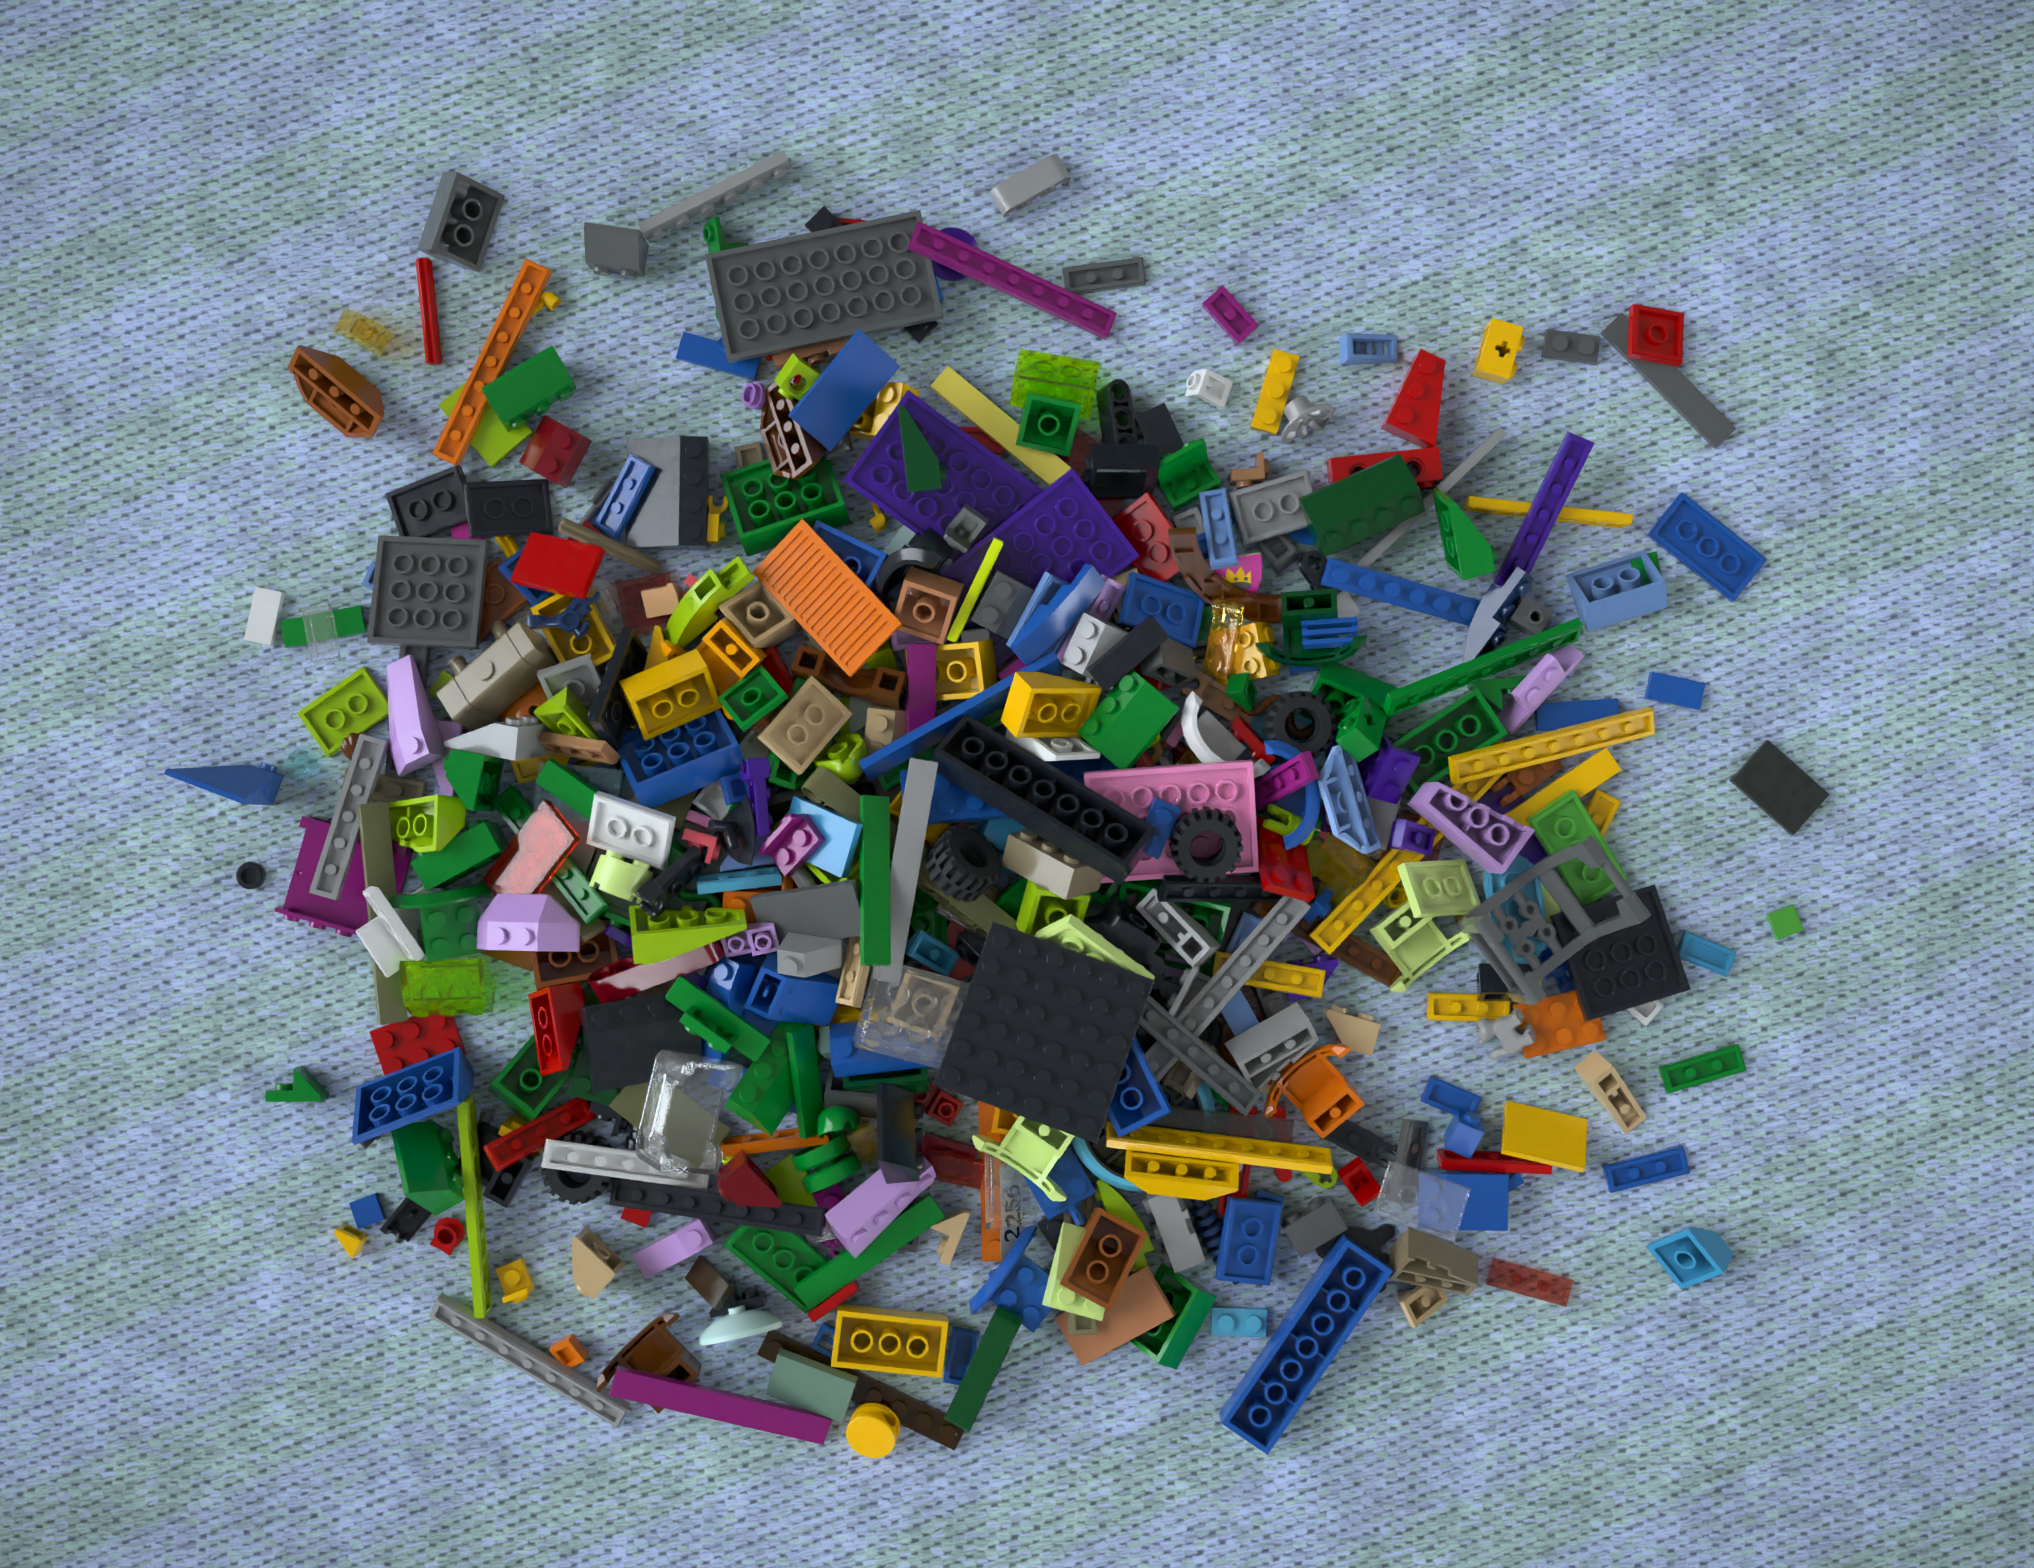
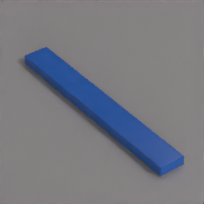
M1053 651L1017 672H1041L1056 676L1063 671L1059 659ZM1014 674L860 760L859 764L868 780L875 779L910 759V757L942 741L965 714L975 720H979L1005 705Z

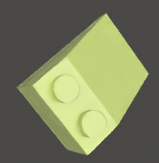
M1063 1222L1042 1305L1102 1321L1105 1308L1060 1285L1084 1230V1227Z

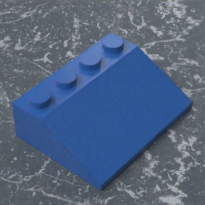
M720 709L646 741L639 727L629 730L624 735L619 751H616L620 755L619 761L639 805L651 809L719 781L723 776L734 775L740 772V762H744L740 746Z
M454 1048L356 1086L352 1143L354 1145L461 1104L474 1087V1070L461 1048Z

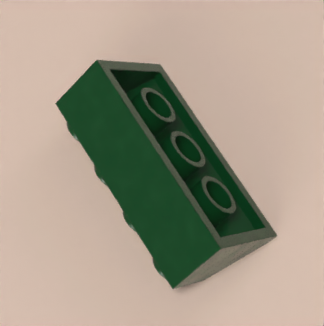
M1399 453L1298 498L1314 546L1325 557L1426 511L1418 485Z

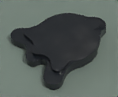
M1386 1223L1369 1230L1359 1226H1347L1348 1229L1343 1232L1344 1234L1389 1264V1254L1382 1252L1381 1247L1393 1238L1395 1230L1392 1225ZM1341 1234L1317 1247L1316 1253L1318 1256L1324 1259ZM1386 1282L1379 1291V1293L1383 1292L1386 1289Z

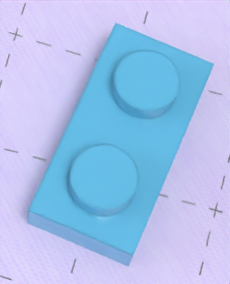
M1211 1307V1335L1266 1337V1308Z

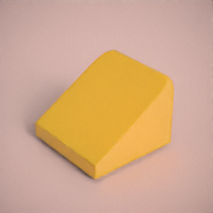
M343 1224L334 1231L335 1236L351 1258L361 1253L368 1238L367 1233L347 1224Z

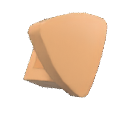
M672 582L667 583L666 586L643 589L641 595L647 618L672 614L682 599L684 593L682 588L677 583Z

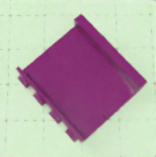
M302 816L299 827L306 828L284 906L275 907L274 912L283 914V919L299 922L300 919L310 921L309 926L322 930H325L326 926L336 929L335 933L346 937H352V934L357 935L355 931L368 923L367 901L363 895L365 880L361 837H359L339 901L309 893L331 822L311 816ZM392 841L396 893L401 894L414 849L401 846L399 843Z

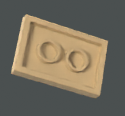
M811 676L757 738L797 775H800L853 713Z

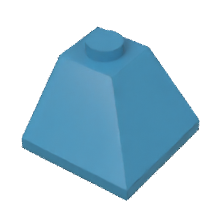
M1691 1226L1653 1241L1646 1246L1680 1289L1723 1274L1734 1254L1717 1232Z

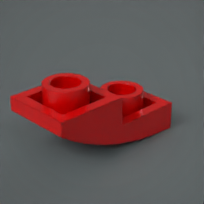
M929 1082L930 1092L915 1093L917 1102H922L923 1111L927 1115L950 1127L964 1103Z

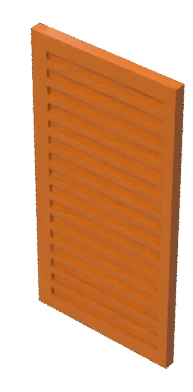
M804 519L799 521L752 572L849 677H852L903 624Z

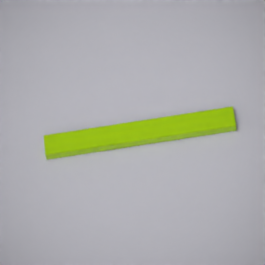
M471 1094L467 1095L463 1102L457 1105L474 1319L485 1318L492 1308L475 1096Z

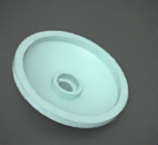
M745 1305L728 1309L729 1315L717 1319L702 1333L699 1342L700 1345L727 1342L768 1332L782 1327L783 1324L780 1318L765 1311H746Z

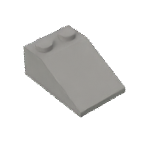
M522 715V718L506 717L505 722L493 723L446 740L444 747L513 761L547 756V749L539 742L538 738L542 731L549 732V728L539 721L537 716Z

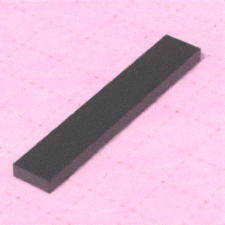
M1621 313L1600 334L1714 449L1717 448L1736 428L1675 366L1627 358L1629 320Z
M1149 996L1139 1026L1237 1111L1246 1116L1263 1094Z

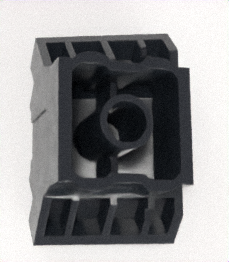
M1115 897L1111 904L1099 915L1084 917L1083 923L1102 935L1104 939L1122 950L1124 954L1142 965L1151 974L1166 973L1164 960L1156 953L1162 939L1158 936V931L1138 910Z

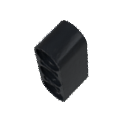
M1115 379L1101 387L1096 394L1103 444H1138L1130 388L1122 379Z

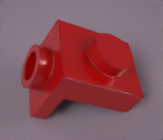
M1359 1156L1336 1172L1361 1207H1364L1383 1193V1189Z

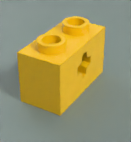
M1492 318L1486 325L1472 376L1499 384H1504L1509 378H1513L1518 363L1514 362L1516 353L1521 352L1525 342V337L1522 336L1524 327ZM1499 347L1502 348V353L1505 354L1503 357H1499V351L1497 350Z

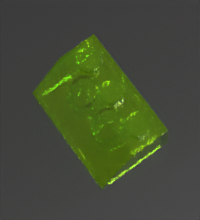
M1020 349L1013 377L1010 405L1022 409L1029 391L1082 403L1079 418L1090 419L1100 362Z
M483 958L449 959L432 962L425 960L400 961L399 969L403 1004L410 1015L427 1017L429 1014L455 1016L456 1014L468 1013L479 1016L484 1013H493L496 981Z

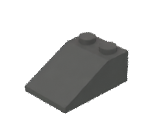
M996 568L970 616L971 621L1009 639L1035 589Z

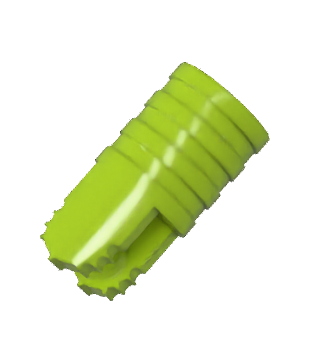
M1269 804L1267 808L1268 814L1280 819L1281 822L1264 819L1262 827L1285 836L1293 832L1303 818L1274 804ZM1315 827L1310 835L1300 843L1304 846L1309 843L1313 837Z

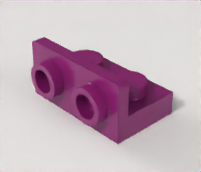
M792 813L785 816L780 822L781 825L764 839L763 845L758 849L760 855H771L784 876H792L825 841V838L808 814Z

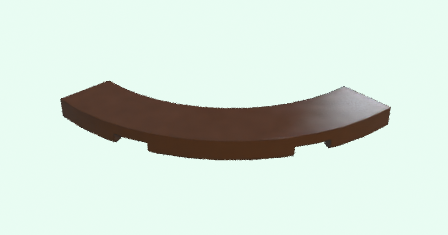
M1196 527L1168 529L1173 559L1184 576V580L1203 600L1227 614L1246 617L1250 621L1282 623L1281 594L1252 592L1230 583L1215 570H1211V566L1199 546Z

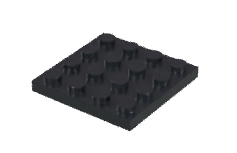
M1655 884L1634 890L1651 914L1650 917L1640 924L1598 937L1565 961L1584 1021H1590L1691 990ZM1617 895L1581 907L1592 922L1597 924L1620 915L1616 902L1624 897ZM1563 912L1549 916L1556 930L1557 940L1562 947L1579 935Z

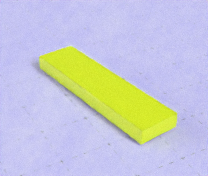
M994 537L946 639L954 643L958 641L1004 544L1003 540Z

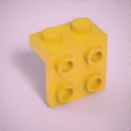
M1251 623L1217 632L1208 637L1211 658L1218 683L1226 687L1230 675L1246 672L1251 675L1252 680L1280 675V664L1263 656L1255 643L1270 642V645L1274 648L1275 636L1269 623Z

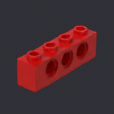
M1439 447L1330 458L1327 461L1329 484H1332L1351 475V472L1354 470L1361 471L1399 453L1406 465H1413L1417 469V477L1413 478L1419 490L1433 489L1435 484H1438L1443 479Z

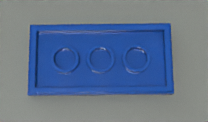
M858 329L788 416L831 452L900 368V365L862 330Z
M1683 492L1679 493L1647 534L1649 538L1730 602H1734L1767 561V558Z

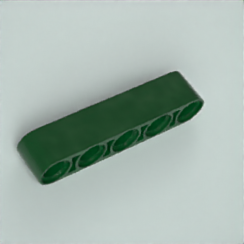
M1001 1304L998 1305L944 1420L969 1433L1023 1322L1024 1317Z

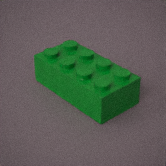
M1477 687L1449 703L1391 743L1393 746L1417 752L1421 757L1406 786L1408 793L1415 795L1423 783L1436 782L1450 772L1448 756L1488 747L1507 735L1508 732Z

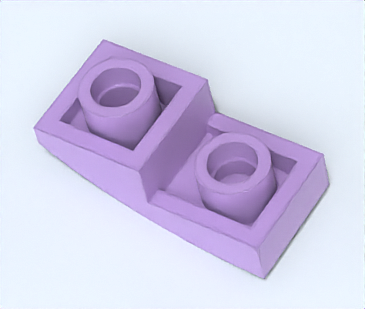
M774 923L747 924L746 930L721 939L726 958L751 952L753 956L777 951L780 946Z

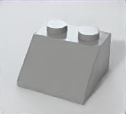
M1083 612L1060 663L1094 680L1086 669L1129 632L1099 616Z

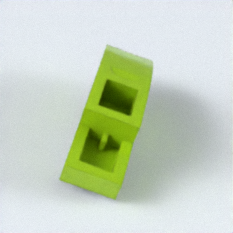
M737 556L718 573L711 568L689 589L673 611L666 625L664 634L668 641L684 648L719 618L715 613L719 609V605L732 598L755 579L744 560Z
M1095 1177L1097 1185L1093 1187L1096 1190L1097 1202L1103 1200L1107 1212L1148 1233L1141 1218L1125 1196L1115 1186ZM1149 1234L1131 1268L1132 1272L1146 1265L1148 1266L1144 1253L1154 1250Z

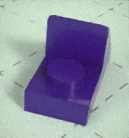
M1397 819V821L1393 822L1388 846L1392 849L1431 856L1436 829L1409 820Z

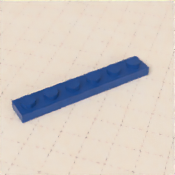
M1328 558L1321 585L1466 626H1470L1481 602L1477 599L1333 558Z

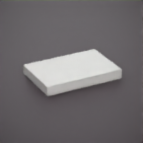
M598 791L594 794L586 844L606 851L609 850L632 860L664 870L668 864L676 817Z
M422 886L412 894H424L434 892L426 891L424 886ZM393 908L418 944L417 929H421L419 908ZM378 916L355 931L385 977H390L413 961L406 957Z

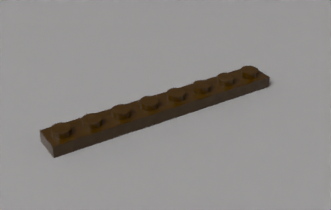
M776 1330L767 1332L757 1353L758 1356L775 1363L780 1348L831 1367V1358ZM832 1367L858 1377L851 1401L859 1405L865 1403L882 1404L896 1414L900 1425L955 1451L964 1430L944 1420L946 1413L860 1371L858 1373L849 1368Z

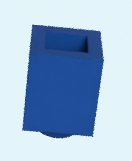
M1458 1108L1444 1134L1445 1148L1470 1159L1485 1133L1484 1119L1475 1112H1466Z

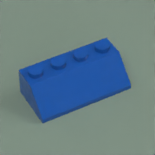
M1134 1036L1107 1113L1118 1137H1122L1173 1112L1136 1036Z

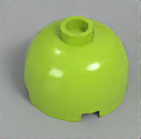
M847 733L834 737L836 742L829 746L826 745L813 760L815 769L818 766L825 767L847 785L858 781L864 772L859 761L867 757L868 752L863 738L861 739L857 733Z

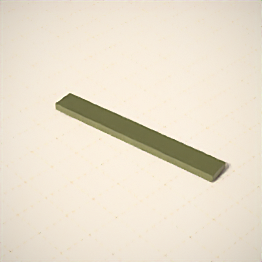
M388 802L358 804L365 889L370 886L378 887L385 898L389 900L397 893ZM367 901L368 922H370L378 915ZM372 957L378 1024L385 1025L408 1021L404 969L401 968L390 977H385Z

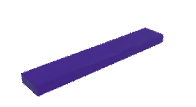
M1567 431L1493 581L1496 585L1503 587L1517 566L1530 574L1595 444L1594 442Z

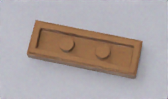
M543 731L538 738L539 742L552 755L608 764H616L620 757L606 741Z

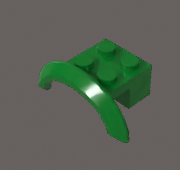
M486 879L474 885L453 890L424 894H396L388 902L392 908H419L421 929H417L418 945L426 955L423 959L427 962L483 952V949H477V927L479 920L477 898L489 895L497 889L493 883Z

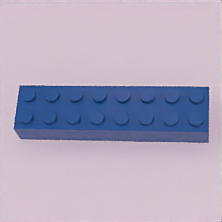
M1342 1232L1219 1412L1221 1424L1268 1455L1392 1274L1393 1270L1390 1265Z

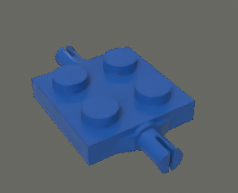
M1070 1145L1047 1175L1064 1191L1067 1196L1066 1201H1052L1040 1187L1023 1175L1048 1220L1060 1213L1069 1212L1076 1226L1081 1224L1076 1214H1078L1082 1223L1087 1221L1079 1205L1085 1198L1094 1194L1096 1190Z

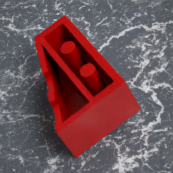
M1423 349L1417 352L1383 422L1382 430L1421 448L1436 446L1446 360Z

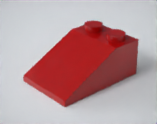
M580 982L550 986L528 994L541 1076L567 1070L581 1025L579 1009L584 1007L586 1002L585 992L581 989Z

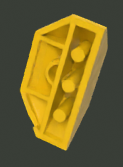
M1126 1150L1124 1178L1148 1194L1209 1200L1238 1191L1239 1163Z

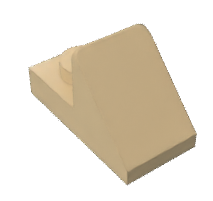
M964 1208L949 1214L930 1227L933 1230L948 1235V1238L942 1237L937 1249V1252L941 1254L939 1262L950 1266L970 1216V1209Z
M1416 1286L1413 1290L1397 1293L1399 1303L1412 1328H1416L1448 1301L1444 1291Z

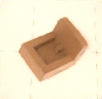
M1257 452L1255 456L1256 468L1232 469L1229 474L1230 485H1236L1237 489H1243L1253 486V484L1263 483L1265 476L1269 475L1268 459H1264L1263 452Z

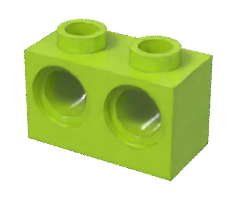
M792 353L774 380L780 387L779 393L791 401L794 397L800 401L822 372ZM802 375L801 381L798 384H790L793 376Z

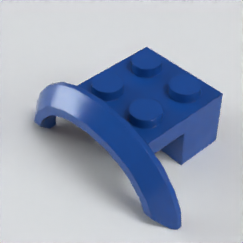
M1277 740L1264 741L1266 754H1275L1290 760L1301 753L1297 748L1285 742ZM1286 762L1269 765L1271 769L1268 770L1267 773L1271 772L1272 770L1276 769L1277 767L1281 766ZM1317 779L1274 803V805L1303 818L1293 832L1283 836L1285 850L1302 843L1316 825L1320 810V792Z
M1036 1225L1023 1228L1014 1245L991 1277L971 1297L969 1306L972 1314H975L990 1300L997 1306L1001 1304L1024 1317L1022 1325L1034 1333L1051 1311V1307L1042 1305L1051 1270L1046 1266L1040 1267L1023 1254L1037 1231L1038 1227Z

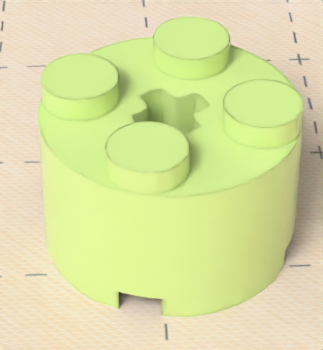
M607 850L605 855L601 854L589 886L595 889L597 884H600L599 889L602 892L630 902L636 897V903L640 905L643 899L636 896L635 892L649 879L652 881L654 873L650 872V865L634 860L633 864L624 862L625 857L609 850Z

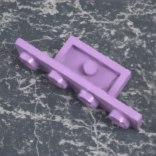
M1567 645L1557 649L1553 655L1547 653L1511 692L1513 698L1503 708V711H1500L1497 715L1510 735H1513L1584 658V654L1580 650Z

